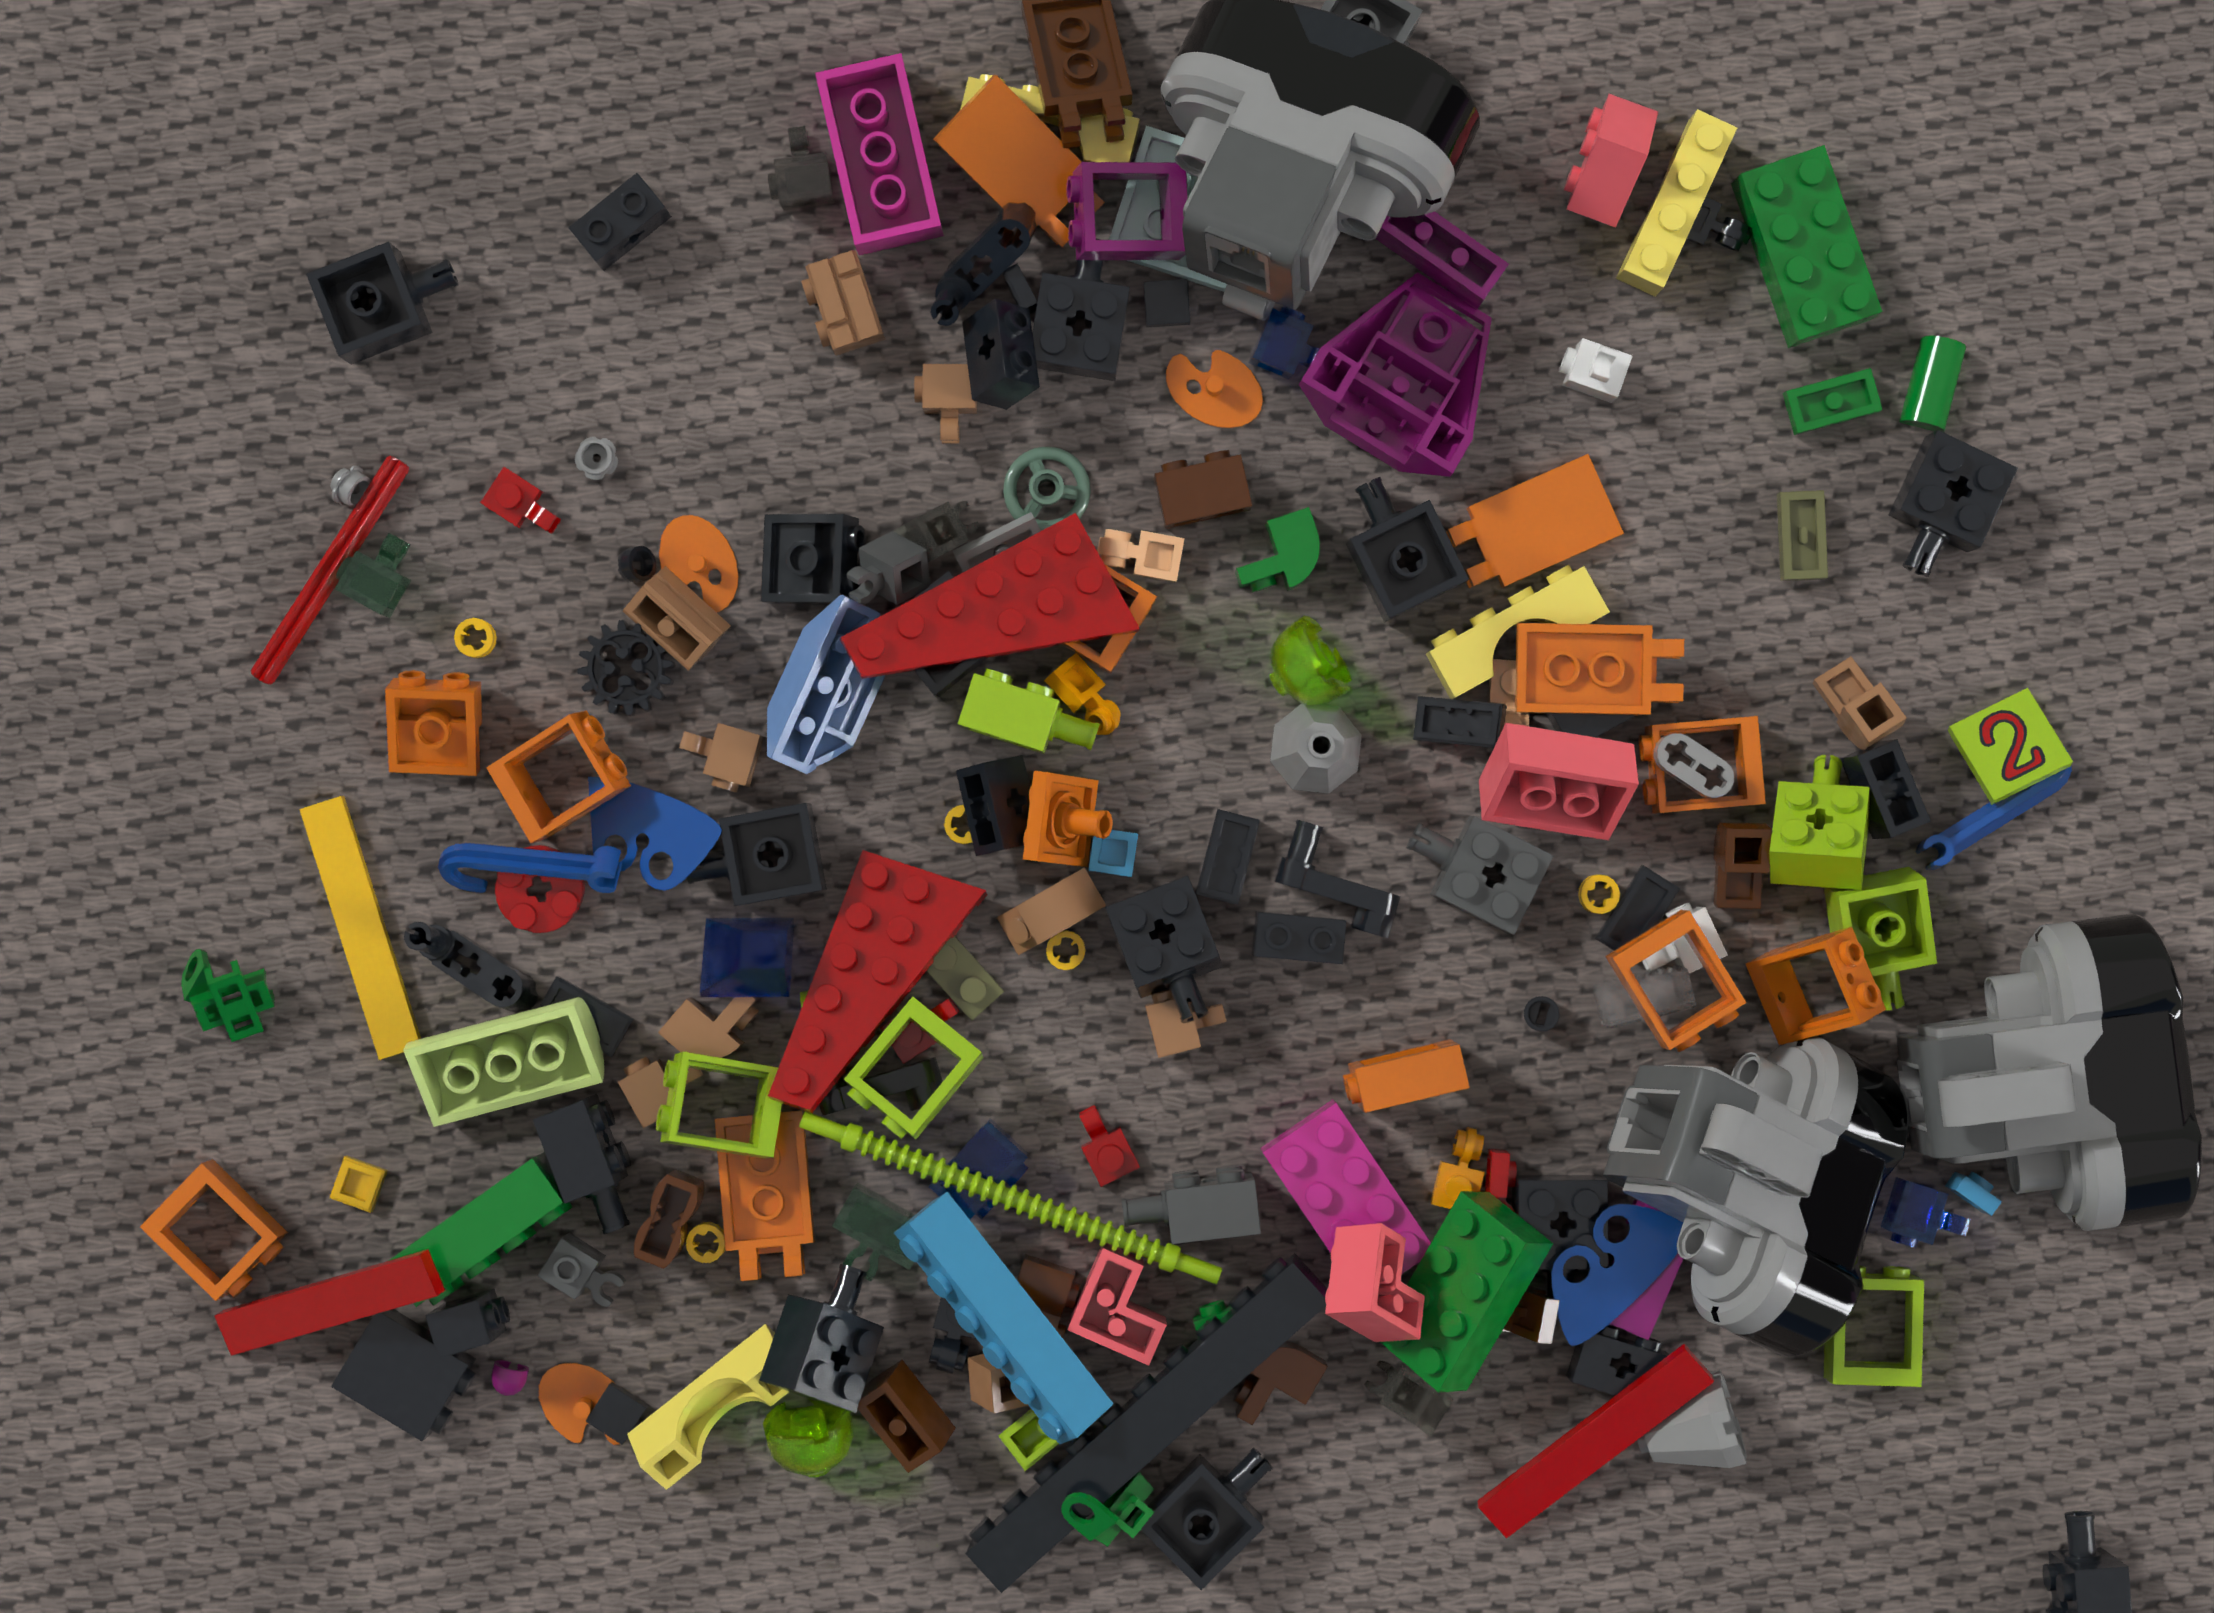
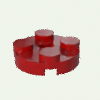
M545 845L525 847V849L563 852ZM497 872L495 883L496 901L504 917L515 928L533 933H546L558 930L572 920L583 901L585 894L584 880L540 876L542 882H550L552 890L546 892L545 901L539 902L537 896H530L528 888L534 885L533 878L537 877V875Z

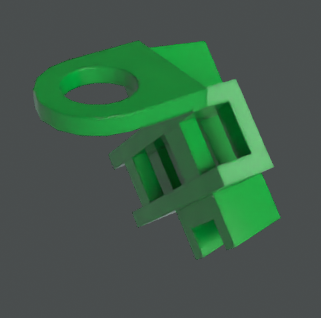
M196 949L190 956L184 969L181 987L184 1001L191 1003L203 1032L225 1025L231 1042L263 1032V1023L258 1012L275 1007L273 989L269 990L265 969L243 975L238 961L235 960L230 962L233 972L215 977L207 952L202 949ZM239 991L242 995L227 1001H224L222 998ZM252 1019V1024L238 1029L235 1028V1024Z
M1138 1472L1103 1504L1089 1494L1074 1492L1064 1499L1061 1511L1066 1521L1090 1542L1096 1539L1108 1547L1121 1530L1134 1538L1154 1514V1511L1143 1503L1154 1488ZM1076 1503L1087 1505L1092 1509L1094 1515L1090 1519L1080 1518L1072 1511L1071 1506Z

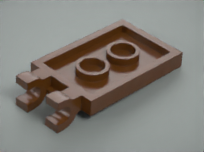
M1022 0L1021 10L1044 116L1058 115L1063 148L1081 146L1079 131L1082 128L1080 118L1102 115L1106 142L1124 140L1122 125L1125 124V115L1122 106L1132 105L1133 94L1111 0Z

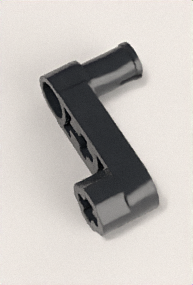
M1011 202L1003 206L998 217L948 265L947 270L940 278L936 287V300L931 306L930 311L933 320L937 318L939 313L941 314L937 322L939 325L949 326L954 324L959 317L960 310L982 294L1026 251L1036 230V212L1031 206L1026 203L1016 204ZM986 255L992 259L990 265H983L973 277L970 271L973 269L977 257L982 259Z
M1297 820L1287 857L1281 858L1275 882L1357 906L1351 928L1389 938L1401 896L1315 871L1316 866H1313L1312 862L1320 834L1324 827Z
M414 922L408 926L415 930L414 934L405 931L404 940L410 949L419 951L432 962V965L492 1005L517 1013L521 1010H529L536 1004L538 999L536 982L530 976L514 969L465 935L440 925L428 926L423 922ZM462 954L467 958L476 960L478 966L481 967L478 974L470 973L469 967L456 961L457 957ZM510 985L516 990L513 996L507 991Z
M936 1057L863 1079L864 1082L883 1097L905 1091L910 1111L921 1109L943 1082ZM843 1077L838 1080L819 1104L822 1115L859 1105L847 1095L852 1087L843 1080Z

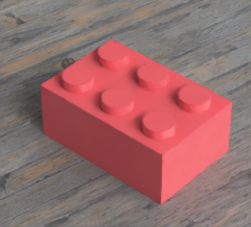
M1505 723L1479 778L1482 820L1609 841L1639 785L1634 744Z

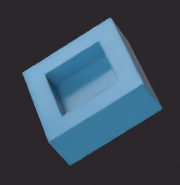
M1112 830L1105 839L1094 836L1088 871L1132 877L1138 834Z
M1972 1171L1968 1177L1954 1172L1945 1187L1980 1212L1990 1216L1994 1214L2002 1202L1990 1193L1994 1186Z

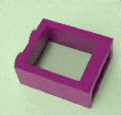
M1081 162L1073 171V176H1068L1066 187L1067 200L1069 203H1074L1075 219L1069 222L1068 238L1070 247H1076V260H1180L1186 255L1182 224L1184 219L1183 208L1187 201L1186 171L1180 168L1177 163ZM1093 179L1159 180L1161 240H1096Z

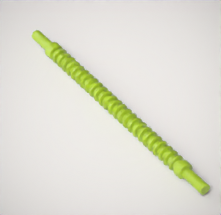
M807 1111L804 1112L799 1128L841 1143L840 1148L853 1153L858 1149L861 1151L862 1157H865L867 1153L872 1154L873 1161L883 1158L886 1166L893 1162L897 1164V1170L907 1167L910 1175H913L915 1171L921 1173V1179L931 1176L934 1184L941 1180L945 1182V1188L954 1185L957 1187L956 1191L958 1193L965 1189L969 1191V1197H973L974 1194L980 1195L981 1202L988 1198L992 1200L993 1206H997L998 1203L1004 1204L1005 1211L1012 1207L1016 1209L1017 1215H1021L1022 1212L1028 1213L1029 1220L1036 1216L1040 1218L1041 1224L1050 1221L1052 1222L1053 1229L1060 1225L1064 1227V1233L1074 1230L1077 1238H1080L1082 1234L1087 1235L1088 1242L1098 1239L1101 1247H1104L1106 1243L1112 1245V1251L1122 1248L1125 1256L1132 1252L1136 1254V1260L1145 1257L1149 1265L1155 1261L1159 1263V1269L1172 1273L1176 1269L1213 1284H1217L1220 1278L1221 1267L1181 1252V1247L1175 1244L1167 1243L1165 1246L1160 1245L1159 1238L1151 1242L1148 1240V1234L1138 1237L1136 1236L1137 1232L1135 1229L1127 1233L1124 1231V1225L1114 1228L1111 1220L1103 1224L1100 1222V1216L1090 1219L1087 1211L1080 1215L1077 1213L1076 1207L1067 1210L1063 1202L1056 1206L1053 1204L1052 1198H1049L1047 1201L1041 1200V1194L1039 1193L1032 1197L1029 1195L1028 1189H1025L1023 1192L1017 1191L1016 1184L1008 1188L1005 1186L1004 1180H1001L999 1183L993 1182L992 1175L984 1179L981 1177V1171H977L976 1174L969 1173L970 1168L968 1166L960 1170L957 1168V1162L947 1165L944 1157L936 1161L933 1159V1153L923 1156L920 1148L916 1152H912L909 1144L899 1147L898 1140L896 1139L892 1143H888L885 1135H882L879 1139L874 1137V1131L872 1130L868 1134L863 1133V1127L857 1124L849 1123L848 1126Z

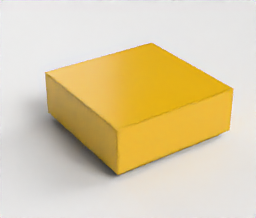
M344 1156L329 1198L371 1213L375 1208L388 1170L350 1156Z

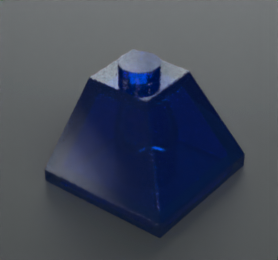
M706 918L700 996L790 997L794 918Z

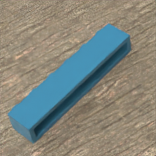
M948 1192L932 1200L894 1232L900 1240L899 1245L905 1256L911 1261L917 1262L926 1273L931 1289L938 1296L945 1298L951 1305L959 1325L968 1333H973L983 1346L985 1358L992 1366L1001 1369L1011 1382L1010 1386L1014 1395L1022 1403L1030 1406L1039 1418L1040 1428L1049 1438L1056 1440L1059 1445L1078 1438L1114 1404Z

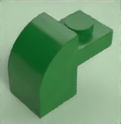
M1310 507L1267 521L1265 526L1275 556L1236 568L1235 574L1240 588L1250 585L1252 593L1277 585L1275 577L1282 575L1286 589L1289 591L1306 580L1317 563L1320 551L1319 535Z

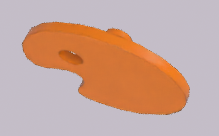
M1215 350L1211 356V369L1208 372H1201L1196 369L1189 359L1182 354L1172 357L1166 369V382L1169 392L1175 402L1193 418L1215 427L1235 428L1250 423L1261 411L1263 403L1261 387L1252 371L1234 356L1221 350ZM1189 380H1195L1200 384L1201 390L1199 393L1192 394L1188 391L1186 384Z
M682 515L673 519L661 535L659 550L661 570L666 566L686 585L693 581L698 582L702 589L703 601L715 612H721L732 602L738 588L737 561L731 546L720 530L701 517ZM713 569L718 570L721 574V581L717 585H713L709 581V573Z
M562 1363L550 1368L542 1376L539 1384L538 1398L545 1417L554 1429L573 1443H580L584 1437L585 1427L589 1424L586 1422V1419L608 1385L613 1381L602 1372L578 1363ZM605 1434L611 1444H620Z

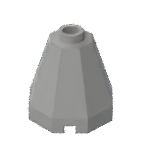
M1303 702L1274 725L1270 762L1292 790L1329 794L1358 771L1362 735L1339 706ZM1315 738H1322V743L1327 745L1325 753L1319 754L1314 751L1313 741Z
M1721 1370L1710 1372L1713 1375L1714 1383L1637 1440L1642 1454L1649 1452L1653 1462L1721 1468H1732L1747 1464V1453L1738 1419L1735 1418L1730 1400L1726 1399L1731 1396Z

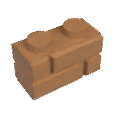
M856 250L805 266L809 278L801 282L809 306L818 304L823 320L815 322L823 348L831 345L837 356L886 340Z
M666 566L649 579L623 609V612L636 624L639 623L641 628L688 671L706 656L731 627L728 622Z

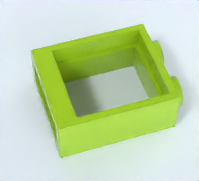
M912 996L844 1078L846 1083L852 1087L847 1095L866 1111L872 1105L886 1115L881 1123L900 1139L908 1133L916 1140L984 1057L980 1050ZM910 1022H913L959 1060V1063L912 1120L863 1081L865 1076Z
M689 1052L675 1054L674 1061L668 1060L664 1071L663 1086L669 1087L666 1105L661 1104L657 1114L656 1131L662 1132L660 1142L763 1159L773 1158L782 1103L770 1099L768 1094L778 1067ZM689 1068L759 1079L749 1143L678 1132Z
M1839 1265V1273L1826 1272V1281L1829 1280L1826 1286L1824 1378L1836 1385L1922 1387L1924 1280L1915 1275H1910V1268L1902 1266H1883V1274L1866 1273V1267L1860 1265ZM1846 1289L1906 1291L1904 1362L1845 1361Z

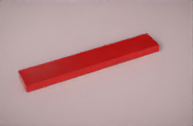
M429 1249L228 1308L219 1312L214 1317L232 1356L437 1297L445 1291V1288Z
M1685 1344L1681 1345L1477 1500L1478 1508L1507 1539L1714 1383L1713 1375Z

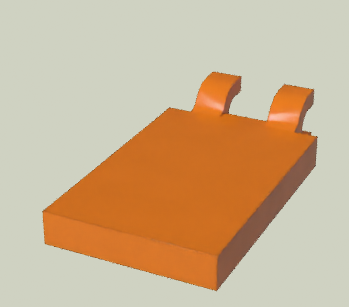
M993 75L933 140L1001 208L1009 202L1016 204L1026 203L1031 206L1036 212V227L1039 226L1057 245L1059 244L1063 247L1069 241L1068 228L1055 216L1068 203L1066 191L1068 176H1073V171L1082 161L1069 148H1063L1062 141L997 75ZM1094 192V211L1096 212L1105 202Z
M1589 454L1469 506L1466 509L1471 520L1446 531L1453 548L1475 538L1485 559V562L1465 570L1469 578L1466 581L1468 588L1496 576L1501 587L1504 588L1624 534Z
M1518 623L1516 634L1515 713L1651 715V702H1683L1684 684L1656 683L1657 658L1680 659V657H1684V639H1652L1653 625Z
M803 1110L780 1113L773 1158L763 1159L717 1151L725 1251L739 1250L741 1281L759 1280L762 1278L759 1254L783 1252L785 1277L806 1274L802 1244L814 1243L815 1234L805 1129L799 1128L804 1114ZM753 1115L715 1119L716 1138L749 1143Z

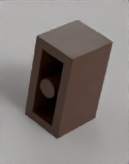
M1223 450L1205 455L1204 463L1188 466L1187 460H1177L1161 465L1162 472L1154 474V481L1165 529L1250 511L1252 502L1241 454L1231 456L1229 450Z
M900 1360L870 1380L863 1390L858 1410L908 1473L940 1453L956 1429L903 1360Z

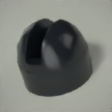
M645 546L628 548L618 557V572L625 580L630 582L649 580L656 571L655 556ZM632 562H640L641 570L634 569Z
M1538 996L1532 998L1526 1004L1524 1019L1533 1030L1549 1031L1558 1024L1560 1009L1551 998ZM1542 1003L1550 1005L1544 1026L1536 1024L1541 1012Z

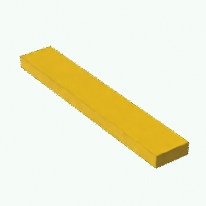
M339 796L301 808L299 810L378 1059L382 1060L404 1053L405 1045L408 1042L421 1039L345 797Z

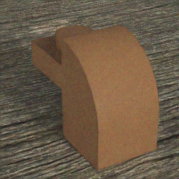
M1852 656L1813 681L1814 687L1837 717V724L1842 732L1861 750H1866L1902 727L1907 719L1883 684L1880 682L1873 687Z
M1084 867L1003 913L997 919L1016 953L1020 955L1105 907L1106 904Z
M748 987L742 988L717 1018L693 997L687 998L658 1033L680 1052L723 1058L738 1050L745 1043L732 1030L737 1027L743 1031L759 1013V1010L754 1005L760 997Z

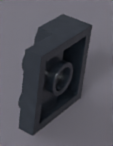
M765 514L761 602L828 606L840 595L849 598V593L861 585L847 578V573L857 566L859 548L866 544V533L864 528L859 525V518L845 514Z

